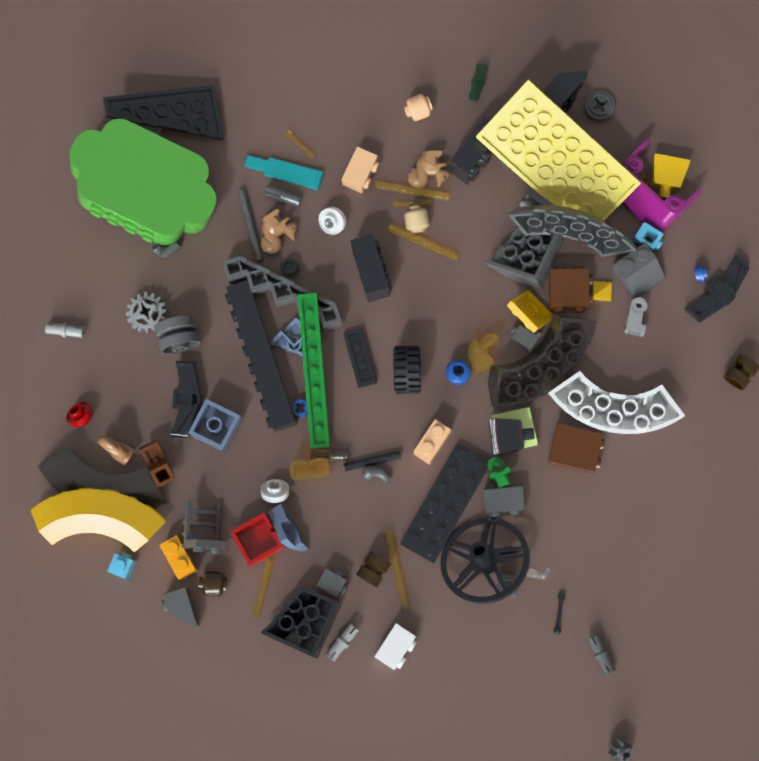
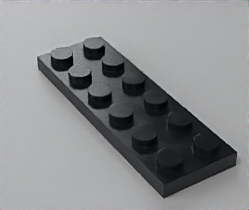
M457 443L400 545L434 564L488 469V460Z

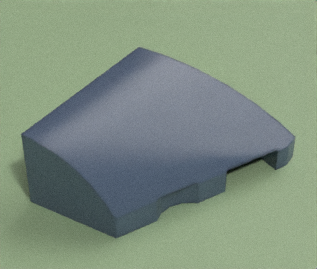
M296 317L269 343L303 356L300 319Z
M282 504L268 511L280 543L297 551L309 549L307 544L301 540L299 536L300 531L290 512Z

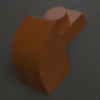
M157 439L139 448L158 488L175 480L172 467Z

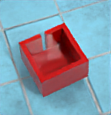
M265 512L230 531L247 564L251 568L285 549L284 545L280 543L276 532H272L275 529Z

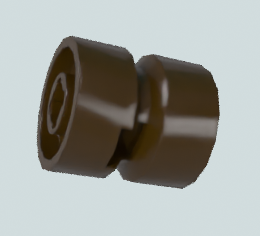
M738 354L732 363L733 367L728 368L723 378L733 387L745 390L750 382L749 377H754L759 370V365L751 358Z
M370 551L365 558L366 565H361L356 575L371 585L378 587L383 579L381 574L388 571L391 563Z

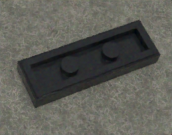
M362 328L343 333L358 389L377 384Z

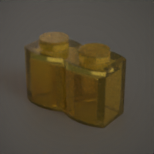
M315 458L309 462L296 460L289 464L290 477L296 482H305L311 478L324 480L331 476L330 463L325 458Z

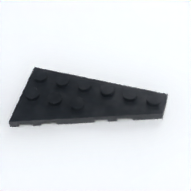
M214 85L103 97L106 118L125 119L136 124L213 139H224Z

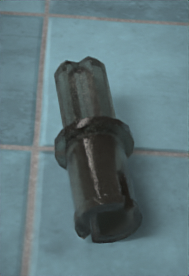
M329 447L328 450H311L310 458L312 461L329 460V463L334 460L349 461V449H331Z

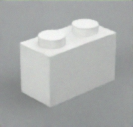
M395 624L375 655V658L393 670L396 667L400 669L406 661L404 655L407 650L411 652L417 644L415 641L416 636Z

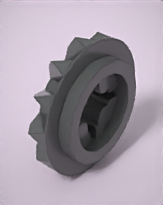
M594 92L586 99V113L592 119H598L599 121L608 119L615 109L614 99L606 92ZM597 103H599L600 105L605 104L603 106V111L599 108L594 109L597 106Z

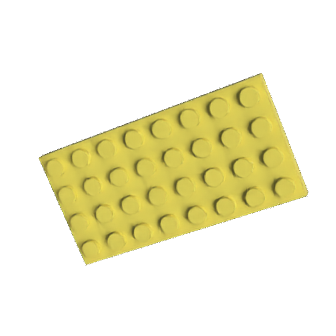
M529 79L476 135L478 140L553 205L578 209L595 215L602 220H605L641 184V181Z

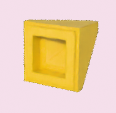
M593 281V300L611 301L612 282Z

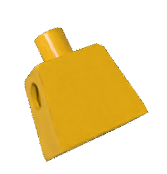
M654 154L652 159V188L660 190L659 197L665 201L671 195V192H679L690 160Z

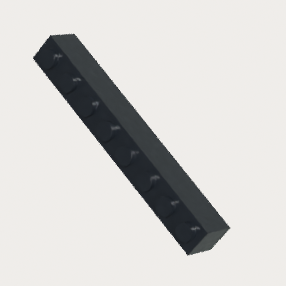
M248 280L226 287L228 293L225 294L228 305L232 304L233 311H230L234 322H238L239 328L236 331L239 339L244 340L245 346H242L245 357L249 356L251 363L248 364L251 375L255 374L257 381L254 382L257 393L261 392L263 399L260 400L263 411L267 410L269 417H266L269 429L273 428L274 432H278L297 425Z

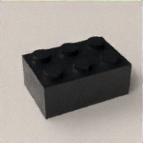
M484 117L450 160V172L467 185L470 181L474 182L480 174L478 171L482 166L485 168L491 160L490 156L493 154L490 149L476 138V135L490 121L486 117Z
M373 234L350 240L368 303L389 297L392 283L389 274L385 275L387 271L384 257H379L381 255V248L378 239H374Z

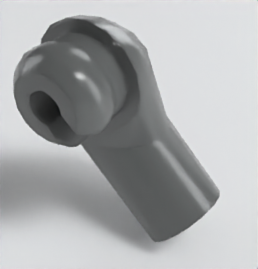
M175 241L167 247L156 243L152 246L151 250L157 257L169 258L181 247Z
M379 465L366 466L362 472L365 479L378 476L385 484L392 478Z

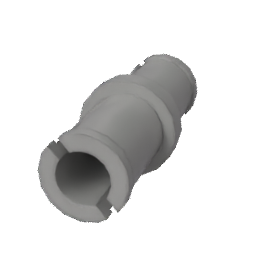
M47 322L45 326L46 334L61 335L64 338L68 336L84 338L86 331L85 326L69 325L66 322L63 324Z
M349 623L343 633L335 638V643L325 654L335 662L343 650L350 646L349 643L360 630Z

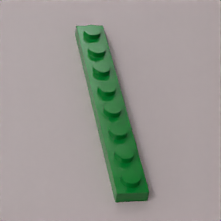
M317 293L298 294L310 449L330 447Z

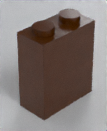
M557 424L548 464L594 474L596 469L599 470L601 458H598L599 451L604 449L605 440L602 439L603 434Z

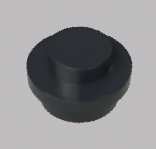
M286 259L282 262L281 272L284 276L291 278L298 274L300 268L296 260Z

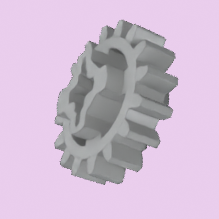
M144 292V297L137 294L138 299L131 298L133 304L127 305L128 309H130V311L126 312V315L130 317L127 321L129 324L133 323L131 326L133 329L138 327L139 333L145 330L149 334L150 329L155 332L154 325L165 320L166 318L163 315L168 314V311L164 309L166 304L161 303V297L156 298L154 293L150 297L147 292ZM144 307L149 311L148 316L150 319H148V317L145 316ZM144 321L147 322L148 325H143L138 322Z

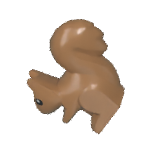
M442 150L425 151L422 153V156L417 161L416 168H412L408 172L407 179L411 186L422 188L427 184L428 176H435L437 186L440 187L441 183L449 177V171L442 169L446 167L447 163L439 162V158L443 153Z
M278 208L262 219L264 237L261 238L260 245L267 254H275L280 251L282 242L279 236L285 233L292 241L295 240L296 223L291 222L287 224L289 217L281 219Z
M102 434L99 441H97L99 445L109 452L112 458L124 466L135 451L125 443L116 441L105 434Z

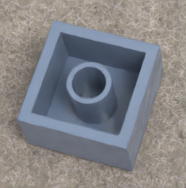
M206 399L188 434L226 453L243 419L240 415Z

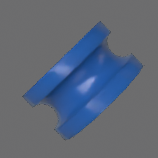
M300 399L293 403L292 411L296 417L303 418L308 415L307 402ZM299 404L302 406V404H304L305 412L301 413L300 411L299 413H297L296 411L298 409L296 406Z

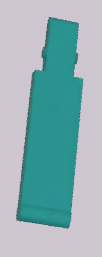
M247 155L244 167L265 172L264 176L314 190L319 189L324 173L270 157L267 161Z

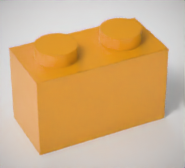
M176 535L160 544V547L177 578L183 580L197 572L198 569L187 549L181 548V544L184 543Z

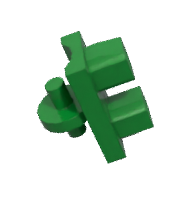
M492 457L488 461V469L492 472L488 474L489 479H494L497 489L509 485L510 481L507 476L511 472L509 466L504 468L503 459Z

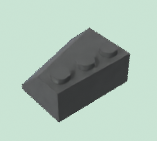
M518 227L510 235L511 238L503 246L501 245L497 249V253L485 263L506 278L541 289L564 239L562 234L550 232V235L525 236Z

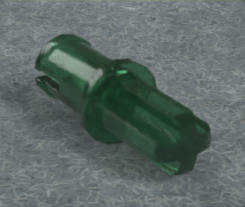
M476 65L474 77L471 79L470 100L478 101L480 98L481 89L485 86L484 78L488 68L486 65Z

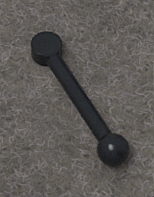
M563 593L557 596L559 604L556 627L553 630L555 634L561 633L563 600H565V594Z

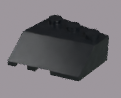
M587 71L559 73L545 88L543 93L567 113L572 108L578 96L577 93L582 88L583 81L589 73Z
M302 586L283 610L262 630L261 634L318 659L342 604Z

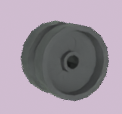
M190 315L177 316L162 320L154 325L156 336L161 338L158 341L161 354L181 353L194 349L201 344L199 334L194 332L197 328L195 317Z

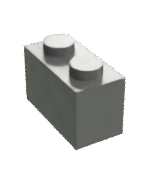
M523 486L483 490L485 515H490V518L502 517L501 514L509 513V516L521 515V512H524Z

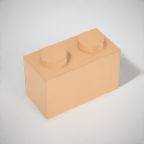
M357 147L341 179L342 185L363 194L365 189L368 190L372 179H370L371 175L377 172L380 165L378 155Z
M435 419L415 448L414 455L430 465L451 434V429Z

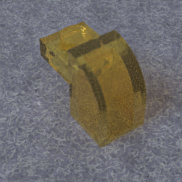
M496 333L485 335L480 340L482 343L473 339L469 345L468 363L478 377L494 365V361L487 351L499 342L500 338Z

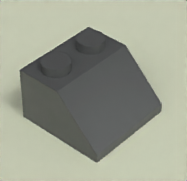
M646 243L638 247L637 251L631 252L615 263L612 268L613 273L633 299L641 296L665 279L657 258Z

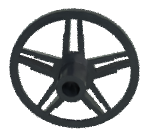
M486 517L469 521L455 530L444 545L440 561L442 576L449 589L456 596L467 602L489 604L500 601L515 592L523 583L530 565L528 544L522 533L505 520ZM485 524L480 541L472 545L455 541L465 530L476 525ZM490 524H493L490 545L486 544L488 538ZM496 524L513 532L519 539L521 546L495 549ZM451 545L469 551L470 555L451 548ZM449 550L470 561L454 583L451 581L447 571ZM522 551H523V553H521V554L510 555V556H506V557L500 558V555L513 554V553H518V552H522ZM523 557V564L519 575L506 588L497 564ZM474 570L475 572L465 581V583L462 584L459 588H457ZM495 571L503 588L502 592H499L489 575L490 573ZM483 573L496 594L491 596L479 597L466 594L462 590Z

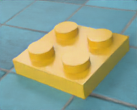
M529 289L511 300L507 305L511 312L533 333L555 317Z

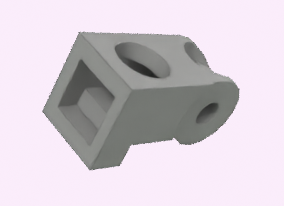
M641 297L633 299L629 306L624 330L625 334L643 337L645 334L646 325H641L647 309V302Z

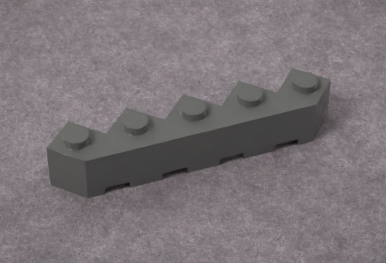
M241 256L222 261L230 285L248 279L253 296L271 291L277 308L295 303L299 313L298 294L314 293ZM317 294L318 312L324 332L341 327L342 322L336 303Z

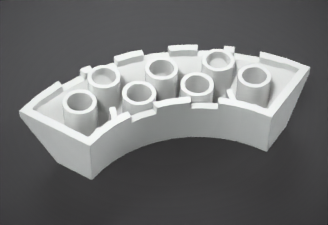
M579 371L548 393L563 410L575 419L591 427L612 433L638 434L651 432L671 425L685 417L663 385L645 393L626 396L612 392L609 393L600 389Z

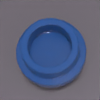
M699 264V266L694 267L696 281L704 283V279L708 278L707 269L702 267V264Z

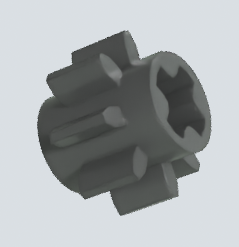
M624 736L621 740L618 737L614 738L609 743L608 749L610 751H608V754L614 761H620V759L628 761L633 754V745Z

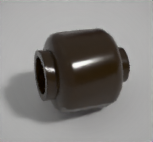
M206 571L204 577H199V589H202L204 596L220 597L223 593H226L227 577H224L222 572Z

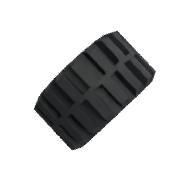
M418 345L395 346L393 349L394 391L396 394H417L421 391V358Z

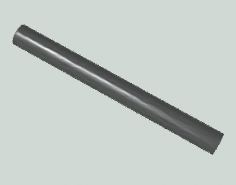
M239 190L238 196L256 262L263 261V256L245 190Z

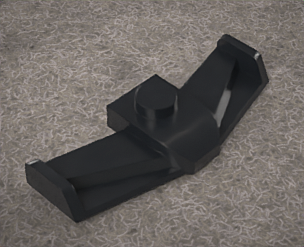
M736 255L724 278L722 279L717 274L704 289L708 295L686 308L685 311L700 323L718 310L728 306L735 299V295L749 270L748 264Z
M176 361L181 389H174L172 408L179 411L170 437L188 438L190 436L188 432L195 421L199 407L202 405V395L199 389L195 362Z

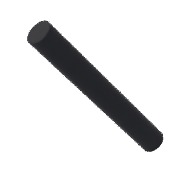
M400 451L345 463L343 466L345 471L400 459L401 455Z

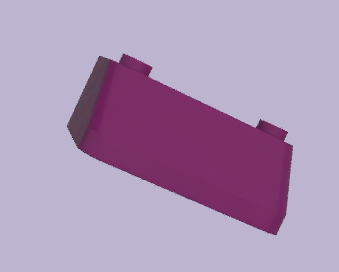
M647 139L622 163L627 170L641 181V184L621 204L642 224L646 222L663 233L697 201L702 191L698 189L687 201L678 195H671L663 201L637 175L643 168V161L640 156L646 152L650 141Z

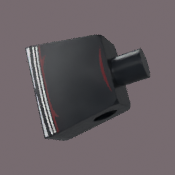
M489 418L493 457L523 450L524 440L535 439L534 429H522L521 420Z

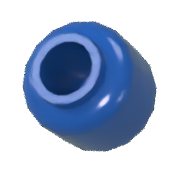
M461 359L452 360L446 367L447 380L456 386L464 385L468 382L471 374L469 364Z

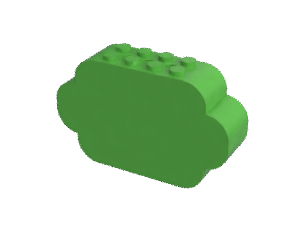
M125 119L109 121L101 132L98 130H86L80 133L70 149V170L75 179H77L78 200L93 216L108 219L107 222L114 226L120 225L124 227L125 231L130 234L137 233L145 241L161 245H170L178 241L183 232L196 234L208 226L216 205V194L213 188L207 184L209 168L206 161L200 155Z

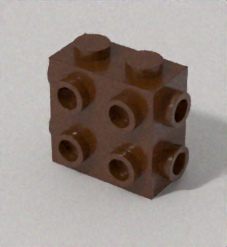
M555 266L553 269H550L549 310H554V313H565V311L584 313L588 310L589 305L593 303V295L589 293V286H592V275H589V269H584L582 266H575L573 269Z

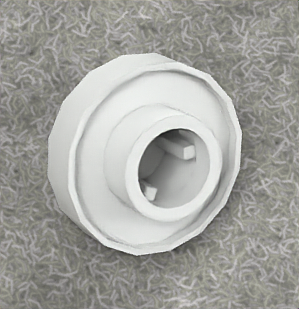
M327 207L319 215V224L323 231L335 235L345 228L346 217L339 208Z
M280 479L268 480L261 486V496L267 502H282L289 496V485Z

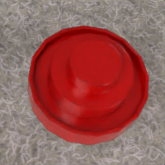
M85 401L73 405L66 415V421L74 428L87 425L93 414L92 406Z

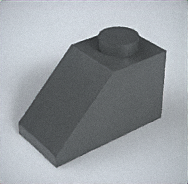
M185 587L163 595L164 600H161L164 611H168V614L191 626H199L188 588Z

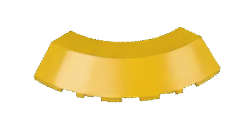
M79 488L78 490L68 492L63 491L58 495L50 496L41 501L30 510L38 531L51 545L70 535L98 533L119 540L134 552L144 545L167 521L148 504L145 505L133 496L129 497L111 489Z

